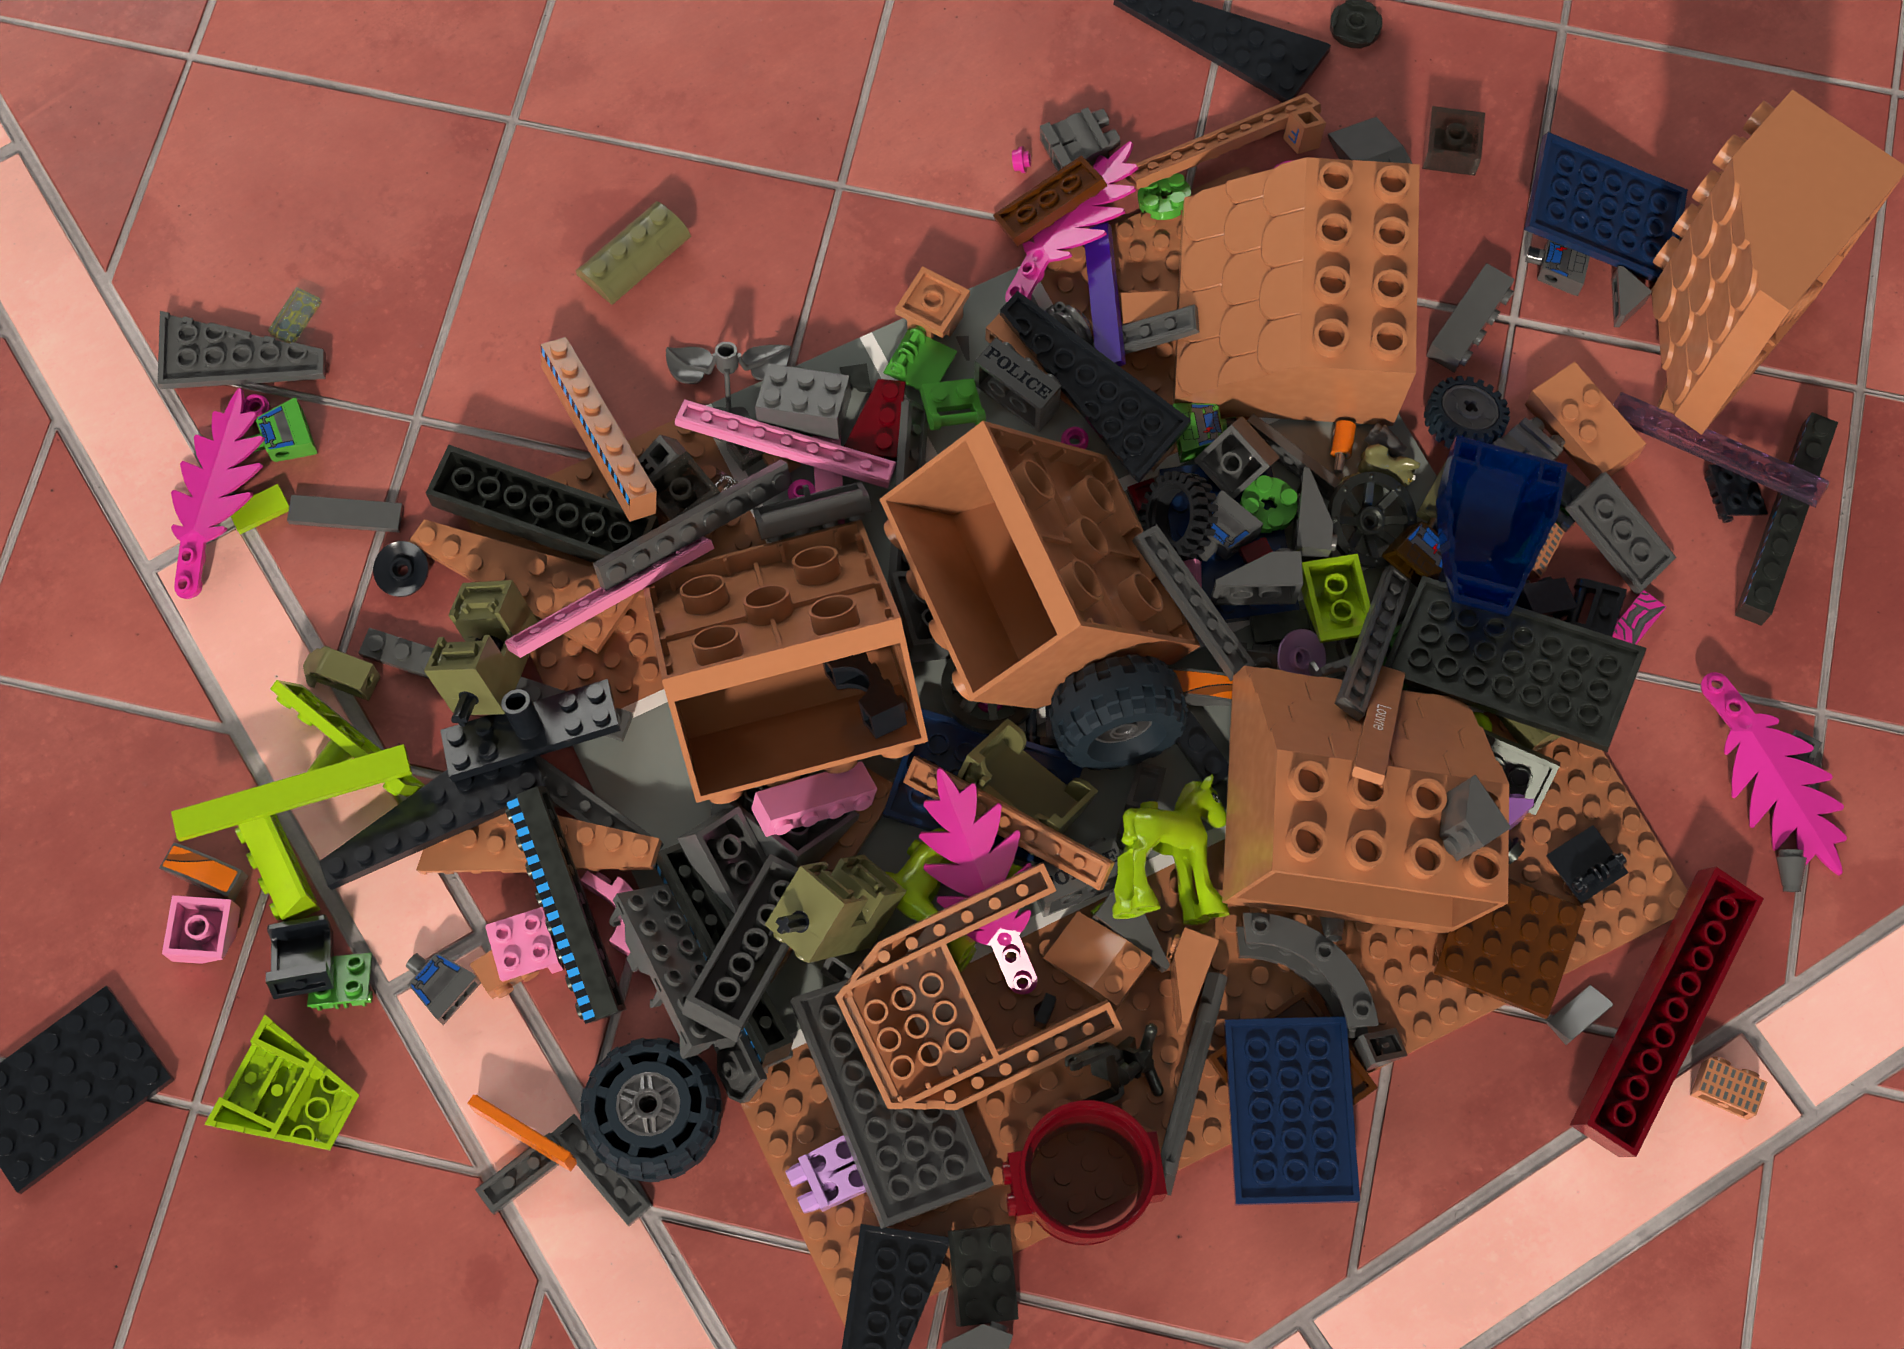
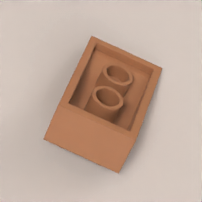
M1078 911L1043 959L1101 1002L1107 999L1116 1012L1149 967L1152 957L1127 939Z
M1186 927L1182 936L1175 935L1167 956L1173 959L1170 965V977L1177 1034L1182 1036L1191 1018L1219 942L1217 939Z

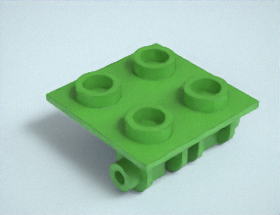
M917 325L915 328L908 329L883 373L899 381H906L907 385L919 390L921 384L941 382L956 356L957 350L925 336L926 330Z
M372 953L334 956V989L308 993L307 1006L321 1011L322 1009L334 1008V1006L335 1009H340L341 1004L344 1005V1008H349L350 1003L352 1006L362 1005L363 1007L367 1006V1003H372L373 995L372 991H369Z

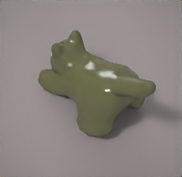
M1373 444L1367 447L1360 455L1361 461L1358 465L1357 473L1345 476L1341 480L1343 482L1349 477L1364 472H1379L1396 479L1405 488L1415 480L1416 475L1414 472L1415 469L1420 467V463L1408 457H1391L1387 447Z

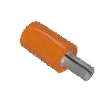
M1337 421L1333 430L1331 456L1335 458L1333 471L1338 474L1343 473L1345 459H1349L1352 456L1356 424L1351 421Z

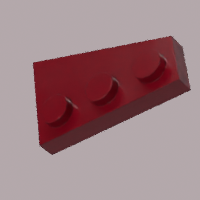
M877 380L844 447L891 461H897L901 403L904 401L906 381Z

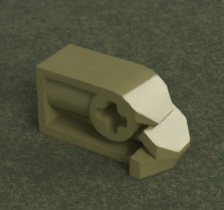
M324 646L321 649L316 648L307 656L303 664L306 682L309 687L314 688L316 683L319 682L366 701L370 700L381 677L372 663L331 649L328 646Z

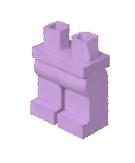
M844 1135L813 1150L807 1155L799 1157V1163L785 1171L792 1187L808 1180L812 1191L797 1197L804 1214L818 1209L824 1212L831 1207L866 1192Z

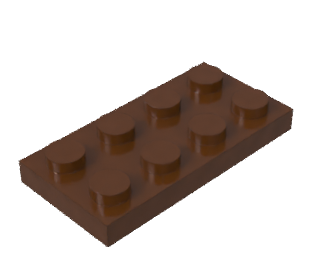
M1081 155L993 214V217L1018 247L1022 243L1029 241L1043 229L1053 225L1056 220L1065 214L1074 211L1077 206L1089 198L1096 196L1107 187L1104 178Z

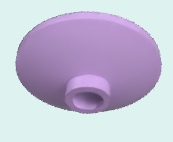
M1293 630L1280 643L1278 649V666L1280 670L1311 676L1308 670L1309 662L1315 661L1319 668L1326 664L1324 645L1319 642L1317 635L1310 630Z

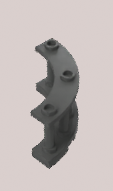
M1243 913L1244 927H1236L1235 929L1238 958H1251L1275 964L1279 963L1293 970L1295 974L1304 979L1313 989L1317 990L1325 1001L1331 1017H1345L1348 1040H1354L1363 1034H1367L1368 1026L1379 1025L1371 993L1362 975L1348 956L1335 943L1313 928L1290 918L1265 913Z

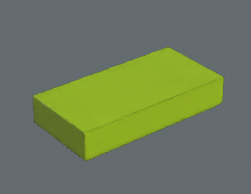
M276 484L253 495L244 506L231 515V518L241 535L289 511V504L280 486Z

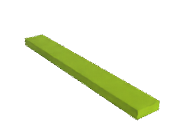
M402 744L171 811L176 837L181 842L412 774L406 747Z

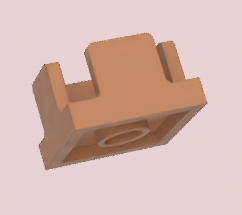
M922 266L896 306L895 314L907 320V329L915 328L918 325L926 330L925 336L933 339L934 334L941 338L945 334L950 337L963 318V306L970 296V290Z

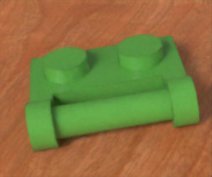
M974 378L921 384L919 391L928 424L932 431L940 430L942 426L967 423L978 425L980 422L986 421L985 410L981 406ZM962 409L971 410V412L949 415H940L939 413H937Z

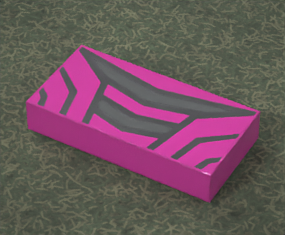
M1643 590L1617 622L1613 637L1637 644L1666 609V606Z

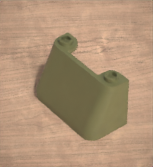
M1007 718L967 755L957 777L970 784L974 782L977 788L1064 834L1093 801L1098 790L1088 781L1081 778H1074L1068 785L1062 782L1023 750L1027 741L1025 733L1019 726Z

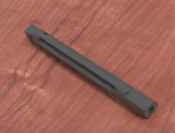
M1207 973L1195 1018V1025L1160 1153L1167 1195L1169 1196L1172 1194L1183 1145L1228 979L1227 976L1221 973Z

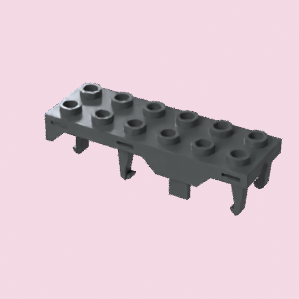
M668 884L617 893L613 899L616 908L609 923L613 927L620 926V919L623 920L625 924V942L631 952L626 959L633 972H637L639 969L640 972L650 976L657 990L654 999H650V1007L654 1008L661 1006L662 1003L664 1004L680 1037V1055L682 1059L701 1054L702 1051L709 1049L712 1043L719 1050L733 1047L736 1044L733 1040L682 1014L685 1000L707 961Z

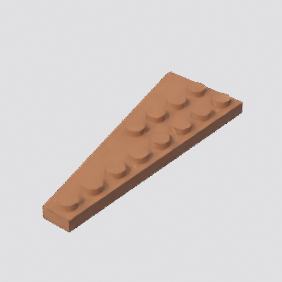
M425 519L408 541L417 545L423 550L425 555L472 582L513 580L539 621L600 588L593 567ZM642 590L572 628L563 635L599 654Z
M505 813L424 849L416 871L427 875V873L454 874V872L481 874L482 872L493 871L526 873L525 863L527 859L524 851H521L516 843L515 836L517 831L515 825L509 821ZM557 816L576 870H654L658 851H660L662 841L659 838Z

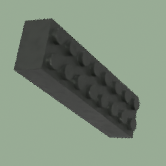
M449 444L426 491L431 505L435 508L593 563L659 527L657 516L650 515L629 522L623 509L617 502Z

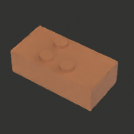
M1573 362L1533 389L1525 403L1534 416L1544 423L1546 430L1552 436L1559 435L1565 441L1564 451L1591 482L1604 472H1607L1611 477L1637 459L1646 446L1645 441L1576 362Z

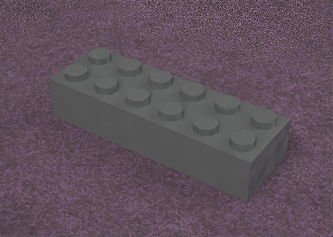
M771 854L768 856L688 994L682 1010L683 1015L737 1042L789 949L786 943L777 940L773 936V932L765 923L796 874L797 867Z

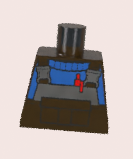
M1430 518L1427 524L1420 521L1409 525L1381 556L1409 578L1411 583L1417 588L1422 576L1438 580L1450 551V544L1440 536L1445 528L1444 523L1437 518Z

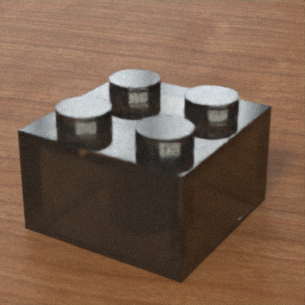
M1432 106L1426 123L1422 169L1475 176L1482 157L1485 113Z
M687 451L650 478L657 491L656 508L667 521L676 518L720 493L719 489Z

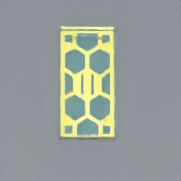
M296 287L269 327V334L286 343L296 342L322 303L320 298Z

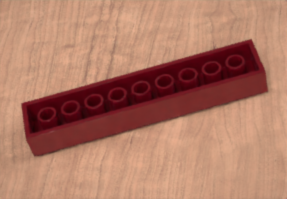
M1718 867L1698 870L1570 1126L1618 1157H1637L1764 900L1763 897Z

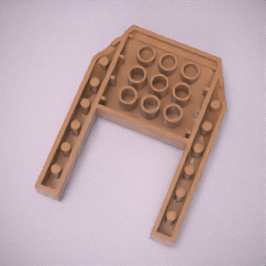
M1039 863L877 942L835 996L888 1109L958 1110L1070 1054H1074L1123 1030L1110 1002L1106 999L997 1052L946 945L947 943L1056 892V888L1044 863Z

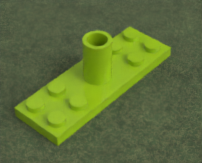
M276 680L270 690L278 695L276 700L289 709L291 707L299 713L297 717L309 726H316L330 738V741L307 772L382 750L303 685ZM412 774L384 782L383 788L395 796L401 794L406 797L411 796L425 786Z

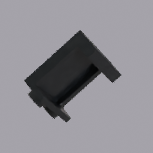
M326 915L282 921L267 926V932L271 939V971L266 972V984L273 999L334 989L333 930Z

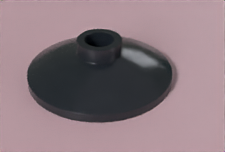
M396 541L385 546L378 553L373 565L374 579L379 588L395 597H406L416 593L426 582L429 573L428 559L423 550L407 541ZM407 566L408 573L402 576L400 571L402 567Z

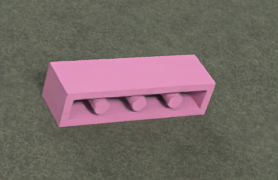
M860 761L854 768L843 773L823 772L755 793L751 809L766 837L774 834L783 835L791 829L801 826L810 827L824 819H836L844 813L867 809L873 803L877 787L863 762Z

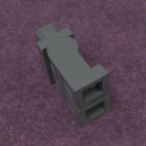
M1087 107L1082 109L1081 113L1072 114L1065 120L1053 125L1048 122L1040 126V141L1049 157L1052 158L1057 171L1081 155L1091 166L1095 164L1100 155L1108 159L1109 151L1120 145V136L1115 129L1106 133L1101 131V128L1109 125V118L1104 109L1091 113Z
M1525 417L1505 436L1493 442L1483 457V460L1500 475L1509 469L1504 478L1522 494L1557 460L1565 444V441L1559 435H1553L1549 438L1542 432L1545 426L1538 417H1534L1531 420ZM1499 453L1507 460L1505 464L1499 463L1495 459L1494 454ZM1521 472L1528 478L1527 481L1522 482L1518 480L1515 473Z

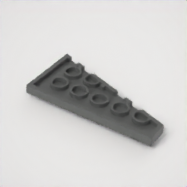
M160 311L157 382L160 389L326 379V353L323 349L295 342L277 341L274 337H260L252 335L248 331L215 323H201L194 321L193 318L185 316L180 318L172 316L168 312Z

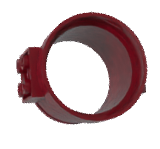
M1075 1101L1053 1109L1034 1126L1025 1142L1023 1151L1008 1153L1007 1161L1002 1162L1001 1167L1004 1185H1010L1011 1193H1007L1006 1198L1008 1215L1015 1216L1016 1224L1036 1221L1049 1235L1072 1245H1095L1118 1236L1138 1221L1149 1204L1162 1202L1167 1195L1157 1131L1146 1132L1129 1113L1112 1104L1101 1101ZM1074 1130L1095 1131L1110 1137L1127 1152L1136 1170L1138 1193L1135 1206L1123 1219L1106 1228L1080 1230L1060 1223L1046 1212L1038 1201L1032 1186L1031 1165L1041 1148L1054 1137Z

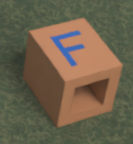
M1312 107L1290 112L1283 139L1297 154L1318 149L1326 122Z

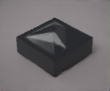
M1046 993L1044 999L1035 1005V1027L1042 1030L1046 1029L1056 1005V996Z

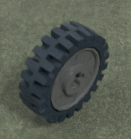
M1456 376L1455 380L1453 377H1449L1446 381L1442 380L1433 389L1424 411L1426 427L1430 426L1428 431L1431 435L1436 434L1435 440L1439 443L1444 440V446L1448 449L1451 445L1455 446V452L1460 453L1462 449H1465V454H1472L1474 450L1476 454H1481L1484 450L1487 452L1492 443L1498 438H1502L1510 420V409L1506 407L1508 404L1506 399H1501L1502 394L1499 391L1493 393L1494 387L1492 385L1483 386L1484 381L1481 379L1475 383L1474 377L1470 376L1465 381L1463 376Z

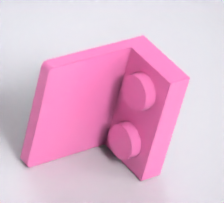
M543 907L486 925L485 928L501 981L510 980L547 967L552 974L563 970L562 963L558 960L555 952L556 942L554 935L549 933L545 924L547 915Z

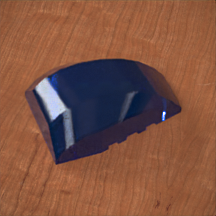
M1458 435L1455 437L1445 464L1436 499L1442 564L1452 602L1505 616L1511 614L1526 580L1537 561L1536 559L1548 538L1550 530L1558 518L1568 464Z

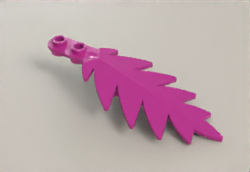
M1131 141L1118 149L1109 159L1102 155L1097 158L1093 168L1104 178L1107 184L1106 188L1101 190L1096 196L1077 206L1074 211L1056 220L1050 227L1034 235V243L1031 241L1023 243V248L1027 255L1005 294L1006 302L1017 291L1031 300L1032 293L1036 285L1043 279L1049 262L1061 261L1072 257L1070 252L1063 250L1085 245L1107 235L1104 230L1086 229V227L1097 225L1125 214L1126 211L1123 208L1103 207L1102 205L1117 201L1136 191L1134 186L1115 185V183L1131 175L1139 168L1136 164L1126 163L1133 148Z
M240 388L237 389L231 398L225 413L218 411L212 413L213 440L200 435L194 436L196 455L202 468L185 461L180 463L184 482L192 497L176 490L171 492L175 512L183 525L173 524L171 526L173 534L180 540L174 589L176 594L183 599L194 598L202 590L201 578L203 566L206 562V543L219 537L227 530V527L214 526L233 515L253 497V494L250 492L231 496L227 495L246 483L263 467L261 463L233 468L251 455L265 440L262 436L239 440L258 416L257 412L243 413L244 391Z
M1717 672L1707 674L1701 681V691L1731 729L1725 742L1724 754L1728 755L1739 744L1732 770L1731 797L1736 798L1756 775L1750 800L1749 827L1754 828L1776 802L1772 818V849L1777 851L1796 829L1797 849L1804 850V857L1807 858L1806 865L1816 855L1826 867L1840 876L1843 870L1834 844L1845 842L1847 836L1834 824L1819 815L1842 811L1844 805L1821 791L1805 786L1831 781L1833 778L1832 774L1810 763L1787 757L1812 752L1814 747L1789 733L1768 728L1777 725L1779 719L1767 714H1755L1726 676ZM1716 682L1721 686V688L1716 689L1712 686L1711 683ZM1729 705H1735L1739 711H1732Z
M939 767L937 769V787L940 799L925 800L924 807L947 831L920 832L919 838L938 854L956 863L924 864L923 868L942 884L966 895L938 896L937 903L943 908H947L1006 879L1018 848L1020 831L1015 830L991 850L999 827L1001 803L994 805L974 822L977 807L976 784L973 782L959 792L951 777L943 768ZM1026 864L1014 875L1031 868L1032 864ZM1018 909L968 933L967 936L981 944L991 945L1010 989L1017 994H1028L1037 985V974L1020 934L1030 919L1031 910L1026 909L1017 915ZM1008 952H1015L1017 956L1015 958H1008L1006 954ZM1023 977L1028 982L1026 984H1019L1017 980Z

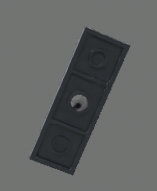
M608 679L533 702L526 691L515 689L505 694L501 701L505 714L487 715L468 721L466 726L463 727L458 724L440 730L448 775L452 782H456L621 731L611 686Z

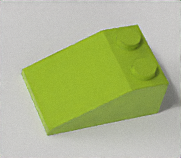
M1358 553L1302 562V596L1319 642L1324 643L1359 637L1370 608V601Z

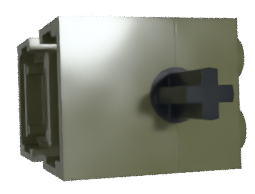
M513 580L462 583L448 616L465 642H447L444 637H439L424 672L453 712L451 721L463 727L466 726L471 715L505 714L501 701L505 694L516 689L530 654L528 653L521 658L508 650L505 641L536 624L538 620Z
M864 854L841 858L832 873L826 871L829 865L825 861L801 865L765 925L773 932V936L777 940L791 947L800 960L811 963L872 948L905 895L906 890Z

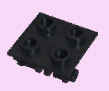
M1718 464L1708 466L1709 470L1705 472L1706 477L1704 479L1707 482L1710 496L1716 497L1712 502L1713 504H1718L1715 506L1718 519H1722L1723 523H1729L1734 520L1733 516L1768 515L1751 464Z
M1594 825L1546 855L1580 904L1629 873L1624 867V864L1627 862L1625 856L1622 853L1615 854Z

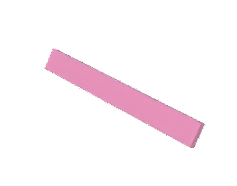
M685 399L675 418V426L887 489L896 469L897 462Z
M703 536L607 591L602 587L596 589L507 639L505 644L508 650L520 658L713 550L712 541Z

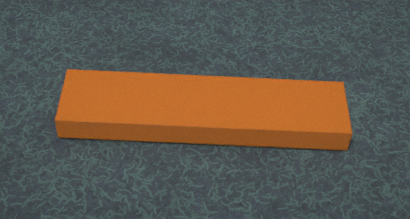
M473 1094L467 1102L476 1114L570 1172L576 1166L577 1160L571 1152L480 1096Z

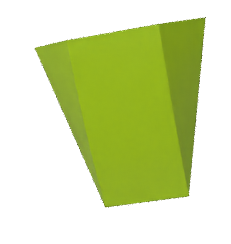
M264 1015L250 1040L252 1045L222 1098L219 1097L204 1125L331 1150L360 1095L276 1025L269 1017Z

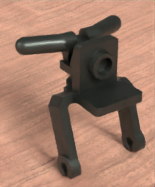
M1150 1023L1146 1026L1138 1049H1136V1039L1128 1036L1117 1046L1109 1042L1102 1044L1097 1042L1088 1046V1049L1083 1052L1070 1054L1065 1057V1066H1070L1071 1071L1080 1070L1082 1067L1090 1064L1092 1075L1111 1083L1109 1089L1083 1100H1095L1109 1104L1115 1102L1124 1095V1086L1134 1078H1140L1141 1073L1145 1074L1154 1096L1159 1097L1164 1093V1088L1152 1059V1047L1158 1031L1155 1024Z

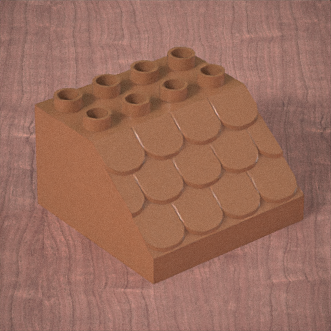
M1793 89L1776 108L1766 101H1763L1756 108L1742 129L1751 135L1749 139L1743 136L1740 138L1733 134L1724 144L1712 162L1721 171L1718 173L1712 169L1692 195V198L1699 202L1700 205L1696 206L1692 203L1672 229L1675 234L1683 239L1680 241L1672 236L1653 260V263L1663 270L1651 289L1653 314L1656 320H1658L1661 365L1667 374L1668 396L1671 402H1673L1674 416L1701 435L1816 299L1904 176V164Z
M1305 157L1283 163L1274 169L1227 181L1224 185L1205 189L1196 195L1185 197L1181 218L1177 309L1195 304L1198 307L1200 332L1176 340L1173 404H1216L1219 407L1220 415L1251 417L1255 414L1259 418L1323 422L1346 420L1355 424L1375 425L1378 422L1381 425L1393 426L1416 374L1420 164Z
M982 421L879 499L889 519L884 523V531L890 542L904 552L911 568L906 573L907 582L912 591L926 601L933 616V619L929 622L930 633L942 648L949 651L956 670L952 673L954 686L969 701L1037 709L1051 705V699L1060 683H1064L1069 675L1082 670L1084 666L1091 663H1098L1106 660V658L1115 656L1124 657L1138 654L1142 657L1146 655L1155 657L1167 665H1172L1201 646L1190 623L1132 542L1144 530L1106 455Z
M862 520L689 563L643 588L661 678L696 803L709 800L714 804H726L738 799L742 795L743 790L762 785L772 788L799 780L801 775L823 769L828 773H843L854 768L858 760L880 754L886 758H900L911 753L915 745L928 742L901 617ZM866 652L870 663L877 664L883 679L890 680L896 695H902L908 706V711L905 712L907 725L876 739L863 723L858 700L866 692L855 688L837 690L825 675L823 663Z
M1246 665L1233 675L1222 903L1448 934L1449 931H1454L1508 904L1509 830L1484 847L1458 861L1446 851L1443 840L1439 836L1442 810L1447 803L1446 793L1474 775L1477 776L1509 823V782L1502 765L1495 759L1483 727L1478 725L1475 715L1469 706L1449 696L1402 690L1383 784L1378 785L1352 776L1364 717L1356 721L1334 704L1343 680Z

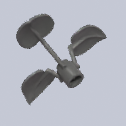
M721 342L715 347V353L713 354L700 347H667L666 361L672 376L684 384H697L701 382L704 374H711L716 365L717 369L724 374L726 408H714L750 419L749 413L744 407L731 408L730 374L735 372L739 363L743 370H751V374L755 379L763 380L768 363L787 366L792 350L789 345H763L750 348L742 355L737 353V347L733 343ZM715 438L721 442H729L719 438Z

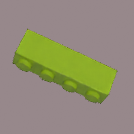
M277 814L239 824V827L235 828V832L242 844L247 843L250 852L246 856L252 868H258L262 876L258 879V882L264 894L269 893L273 903L269 904L276 920L280 918L283 921L303 919L321 910Z

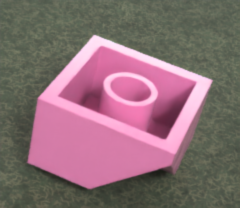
M172 895L162 954L172 962L203 964L222 960L236 937L241 908L230 899Z

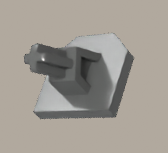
M743 1029L742 1036L733 1047L717 1051V1073L728 1097L739 1103L749 1102L767 1080L768 1068L793 1057L792 1048L789 1056L762 1067Z

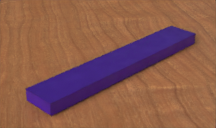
M1108 222L1089 229L1104 230L1107 235L1085 244L1095 349L1118 366L1126 364L1112 228Z

